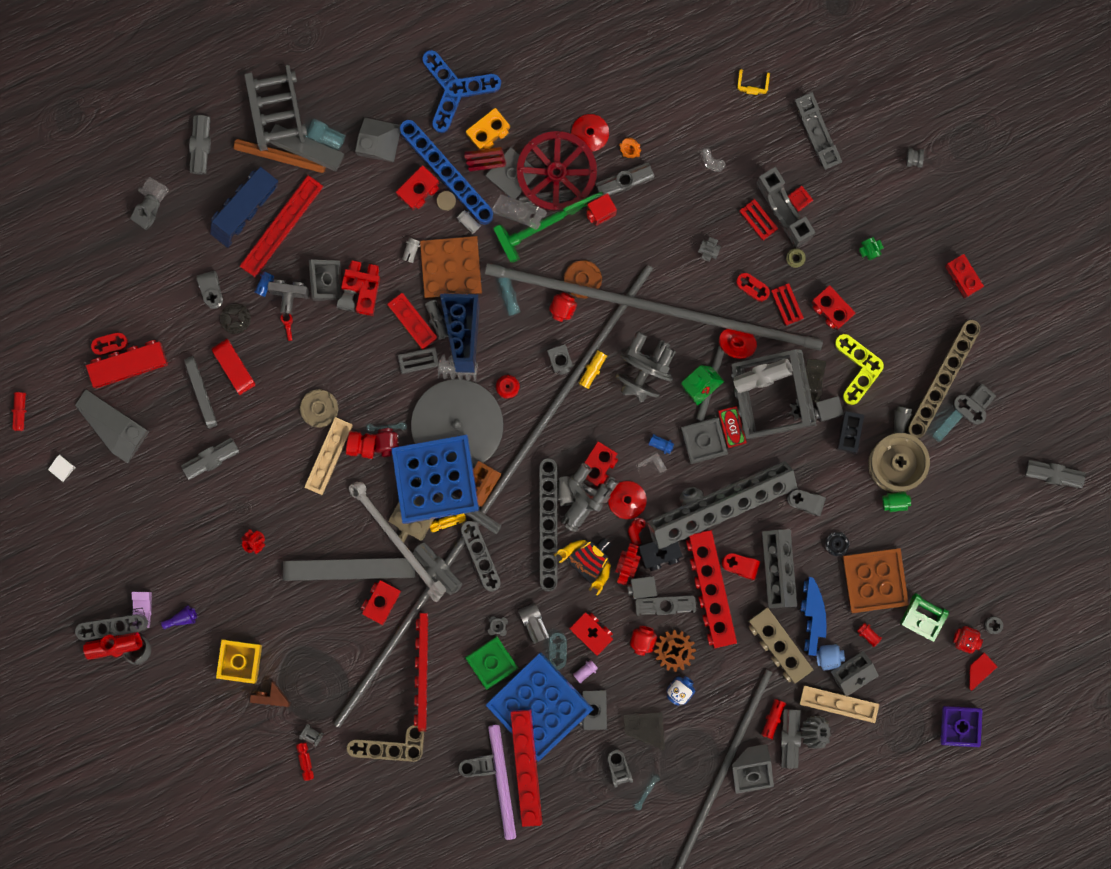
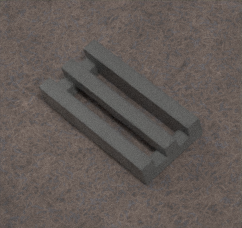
M435 347L398 355L402 374L439 367ZM433 353V356L403 362V358ZM434 360V363L426 364L407 369L404 368V366Z

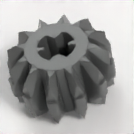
M811 716L803 722L804 727L801 728L803 733L801 737L804 738L803 744H806L808 748H824L826 744L830 743L829 737L832 736L830 734L831 727H828L829 721L825 720L824 717Z

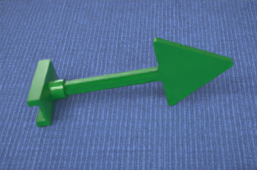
M599 192L563 208L564 211L557 212L518 234L514 233L509 236L503 225L494 227L493 229L509 261L514 263L520 260L514 246L520 244L522 240L562 220L568 214H575L590 202L603 196V193Z

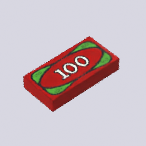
M737 406L718 411L727 447L732 448L747 444Z

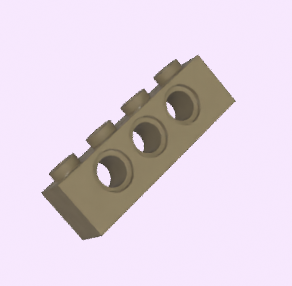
M769 608L764 609L748 621L750 623L748 628L754 636L758 634L762 641L759 643L765 651L769 650L773 655L771 659L777 667L781 666L785 671L782 674L788 683L792 681L795 684L813 671V668ZM767 625L773 629V634L770 637H766L763 634V628ZM777 641H781L784 644V650L780 653L774 649V644ZM788 657H793L796 661L793 668L786 666L785 661Z

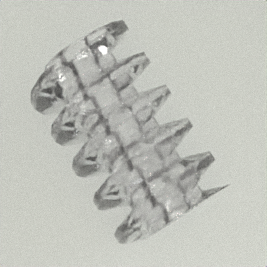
M442 354L439 360L438 378L441 373L444 379H447L450 374L452 380L455 379L456 375H458L459 380H462L465 375L467 381L473 376L476 382L478 363H475V373L455 372L452 355L446 360L445 355Z

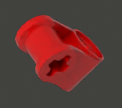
M731 553L723 557L721 564L726 571L755 580L760 561ZM733 558V562H735L736 565H733L730 568L729 563H727V560Z

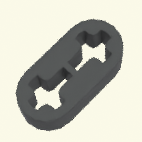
M960 395L955 398L953 402L954 409L970 423L979 425L985 421L986 412L966 395ZM965 399L967 401L965 405L969 407V410L965 407L959 408L958 400L962 401ZM972 410L974 413L980 412L981 421L979 419L973 420L974 415L970 411Z

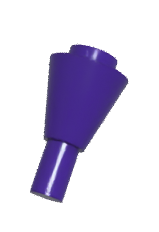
M186 606L171 619L161 622L163 629H167L174 625L194 624L195 619H197L196 611L194 608Z

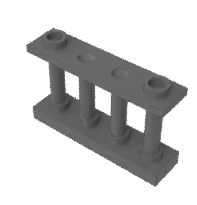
M289 65L286 66L287 74L258 80L257 78L254 79L252 73L244 74L260 151L268 150L267 143H270L271 140L299 135L301 143L305 142L304 136L307 135L306 125L301 123L294 82H297L295 71H291ZM289 82L291 92L263 98L257 96L256 90H260V87ZM291 99L293 101L294 110L264 115L260 112V108L263 105ZM296 117L297 128L272 133L264 132L263 126L267 125L266 123Z

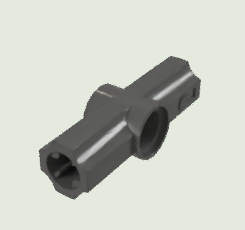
M204 115L194 116L193 132L189 145L191 153L190 173L197 175L207 174L208 154H210L211 138L209 137L211 118Z
M645 163L628 171H622L618 175L595 183L598 193L602 192L603 195L608 193L611 196L654 178L649 163ZM626 176L630 179V183L622 185L619 179Z
M230 438L215 447L202 451L196 458L191 459L181 465L188 480H191L205 471L208 472L217 468L223 461L237 455L239 450L233 439Z
M1028 460L1025 470L1026 477L1044 480L1046 483L1053 485H1067L1082 489L1085 482L1086 472L1068 469L1066 466L1059 464H1045Z
M425 542L414 549L412 554L436 582L440 581L449 595L456 593L463 584L449 570L450 567Z
M784 709L783 730H781L780 746L782 747L781 768H798L799 748L801 746V710Z

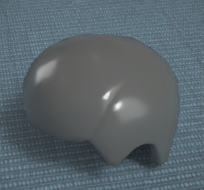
M140 636L142 647L139 650L123 653V657L128 663L139 665L146 662L150 657L151 645L143 636Z

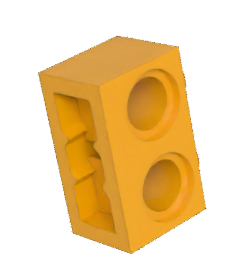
M494 108L466 131V135L478 150L490 149L496 139H503L508 135L510 125L499 111ZM495 121L502 124V127L498 130H494L491 127V124ZM479 133L487 135V139L483 142L478 141L476 137Z

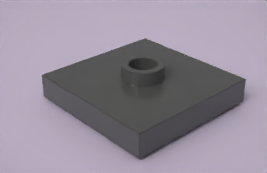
M510 148L504 154L506 166L492 168L486 177L515 201L522 193L517 179V163L520 155ZM525 160L524 167L534 168ZM524 173L527 186L537 177V174Z
M718 418L681 427L690 464L728 455Z

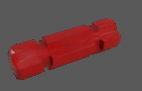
M307 743L297 744V752L300 754L298 755L300 766L304 772L302 773L304 781L312 780L314 775L313 771H311L310 756L307 753Z

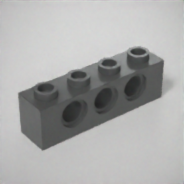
M791 530L763 531L769 609L797 607Z

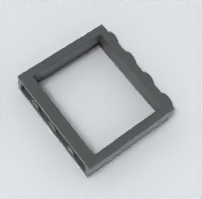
M795 349L732 364L733 374L731 376L734 380V377L745 373V368L790 358L803 421L756 432L749 391L738 393L737 389L734 388L735 396L739 400L738 413L742 417V430H744L746 439H755L817 425L802 350Z

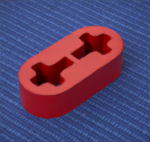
M748 273L738 276L736 281L737 287L754 300L763 302L769 297L770 290L764 283ZM749 278L748 282L752 285V288L748 285L743 287L740 279ZM754 287L758 290L765 289L764 294L766 296L759 298L757 296L758 292L754 290Z
M122 333L102 336L92 341L91 349L100 356L125 349L128 345V339ZM116 337L124 339L120 347L117 344L111 345V342L117 341ZM98 342L102 344L108 343V346L103 347L101 352L99 349H95L98 346Z

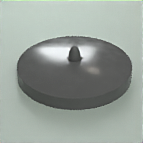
M447 380L428 389L417 402L411 420L412 436L415 444L468 435L474 469L478 461L485 463L497 450L503 435V417L495 398L481 385L468 380ZM449 453L446 457V460L448 462H454L457 458V455L455 453ZM436 456L429 457L428 461L431 464L435 465L438 461V458Z

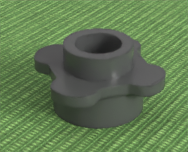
M493 616L489 619L490 628L488 633L490 635L500 634V636H505L507 634L506 624L508 620L505 617L498 619Z

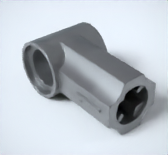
M536 603L518 610L534 644L549 638Z

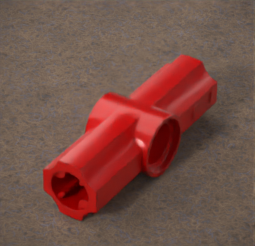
M138 632L115 637L113 635H106L100 640L86 642L83 645V652L88 660L110 655L119 657L125 652L139 650L142 647V639Z

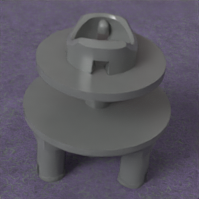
M637 331L627 351L621 353L620 357L639 368L640 371L636 379L622 373H617L615 377L624 383L621 388L623 395H636L640 402H644L647 395L656 398L660 395L658 391L644 383L648 374L666 381L673 380L672 374L669 372L670 367L668 366L676 351L669 348V343L659 339L653 354H650V356L642 354L640 350L647 335Z

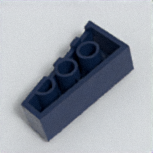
M261 167L257 171L253 170L250 173L247 183L245 185L241 184L235 191L236 195L233 198H228L224 203V209L221 212L217 211L211 218L210 235L227 248L232 244L231 238L233 235H239L242 232L246 219L249 221L254 217L258 210L256 207L258 205L262 207L278 186V180Z
M440 294L455 372L475 373L480 308L478 294Z

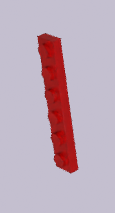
M420 613V619H416V630H420V636L416 638V649H419V657L415 658V669H419V676H415V688H419L418 695H415V707H418V714L414 715V726H418V731H426L428 613Z
M531 710L511 711L522 827L541 826L543 823Z

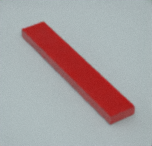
M307 175L241 263L240 267L256 278L324 186Z

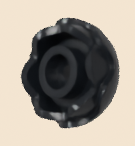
M841 532L831 533L825 542L827 551L833 556L844 555L850 545L848 538Z

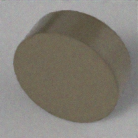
M449 191L441 192L437 197L438 207L444 211L452 210L456 205L454 194Z

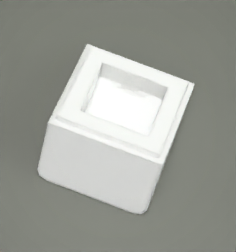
M58 455L48 470L64 482L76 467L63 456Z

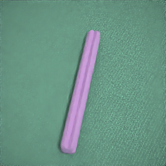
M491 725L488 729L492 755L494 756L493 762L496 771L504 835L506 840L516 838L500 726Z

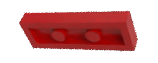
M403 293L387 304L422 350L438 339Z

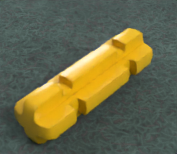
M463 513L441 518L437 522L435 520L432 522L430 530L431 532H436L440 528L445 529L456 525L457 522H465L466 516Z

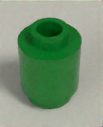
M906 491L887 493V495L882 496L884 511H907L908 507L911 506L910 495L906 494Z

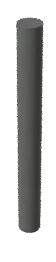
M720 346L717 348L712 365L717 373L724 355V351ZM712 393L701 402L697 420L704 421Z

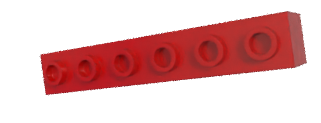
M712 530L688 536L689 540H686L687 549L692 551L693 558L690 559L691 567L697 573V577L694 578L696 589L700 588L702 595L698 597L701 608H705L706 615H703L705 627L709 626L710 634H707L709 646L713 645L714 649L737 644ZM699 547L707 549L708 554L705 558L697 555ZM703 566H709L712 569L710 576L702 575L701 569ZM712 584L715 586L716 593L714 595L706 593L705 588L707 585ZM717 603L720 606L718 614L710 612L711 604ZM721 622L724 624L725 628L722 633L715 632V623Z

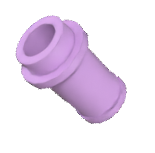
M592 660L585 661L586 664L573 673L580 684L593 672L596 673L598 667Z

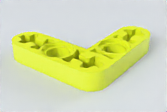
M842 334L835 341L837 350L862 368L843 394V400L846 404L855 405L882 372L884 364L880 358L852 337ZM846 338L848 340L847 344L850 347H852L853 344L856 345V347L852 349L850 354L847 353V351L850 350L848 347H840V339L844 340ZM858 349L862 350L865 354L862 360H857L854 357V352ZM868 355L872 357L869 359L870 362L879 363V370L875 369L874 371H872V366L868 362L866 363V365L862 364L865 360H867ZM861 376L868 378V385L865 387L858 384V378ZM854 384L857 387V389L862 390L863 392L860 393L858 391L855 394L856 401H849V396L847 395V393L851 394L856 389L852 387Z

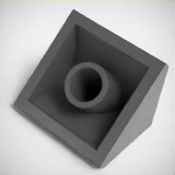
M309 260L313 301L340 299L343 296L340 261Z

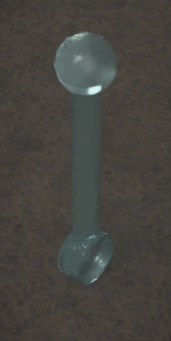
M406 423L388 426H373L370 424L367 426V430L369 432L384 428L405 430L407 425Z
M658 775L653 776V781L639 803L635 804L636 810L642 809V804L655 783L660 781Z

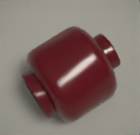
M391 428L379 429L378 433L375 434L374 450L376 453L381 454L382 457L393 456L392 448L399 447L398 434Z

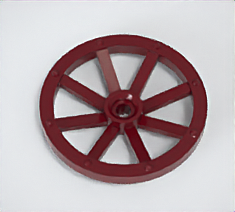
M552 131L538 135L524 147L518 159L517 179L523 194L533 204L545 210L564 211L563 208L586 199L596 182L597 165L591 149L583 140L567 132ZM555 139L553 163L537 147L538 144ZM561 140H566L575 144L578 148L561 163L560 144ZM531 150L534 151L548 169L524 167L525 160ZM582 152L585 154L590 169L566 170ZM559 170L560 174L556 176L553 174V171ZM524 173L548 175V177L534 189L530 190L525 182ZM565 176L590 177L583 192H580ZM550 182H553V203L543 201L535 196ZM559 182H562L577 197L568 202L559 203Z

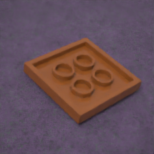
M477 236L420 241L425 299L438 298L440 294H482Z
M901 548L843 556L851 613L909 606Z

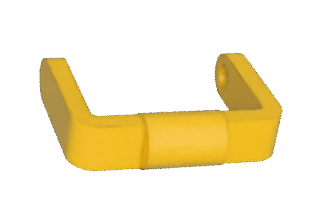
M743 69L739 70L737 86L739 91L753 95L767 93L770 73H767L765 89H759V87L741 86Z

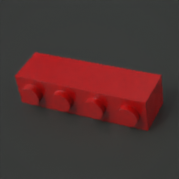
M152 340L146 342L145 346L141 348L133 346L126 349L127 352L125 353L115 352L109 354L107 359L101 360V358L91 360L90 364L86 365L93 388L97 389L167 366L168 362L162 343Z

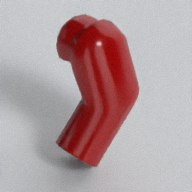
M643 518L634 519L628 528L631 543L634 545L642 544L639 533L646 525Z

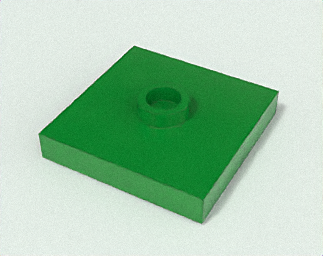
M498 636L465 657L486 690L519 669Z

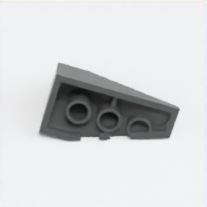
M88 390L84 391L75 404L108 449L114 455L129 463L149 431Z

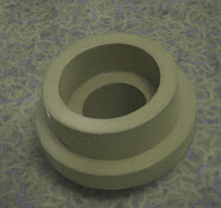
M800 249L790 250L786 256L787 263L793 268L801 267L805 262L804 252ZM797 255L799 261H793L792 256Z

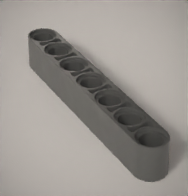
M547 458L540 463V585L543 590L550 592L557 587V555L554 557V554L557 552V465L554 460ZM547 462L552 463L554 466L553 471L550 473L543 470V465ZM545 482L553 483L554 489L551 492L544 491L543 484ZM544 502H553V510H544ZM544 521H553L554 528L549 531L545 530L543 527ZM546 539H551L554 542V547L550 550L543 547V542ZM547 558H551L554 561V566L551 569H546L543 566V561ZM550 577L554 580L552 588L544 587L543 581L545 578Z
M406 558L282 561L283 581L416 578L415 569Z

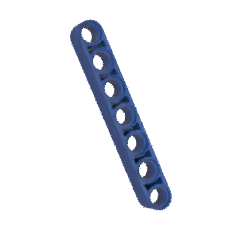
M412 120L402 122L400 126L401 135L480 224L486 225L491 223L493 211L415 122ZM412 126L414 127V132L406 134L404 133V128ZM419 140H425L427 142V145L424 148H418L416 146ZM432 154H437L440 157L435 163L429 161V157ZM445 168L452 170V174L448 177L441 174ZM458 182L465 185L461 191L454 189V185ZM471 196L477 198V203L474 205H469L466 202ZM481 211H488L490 213L489 218L481 219L479 217Z

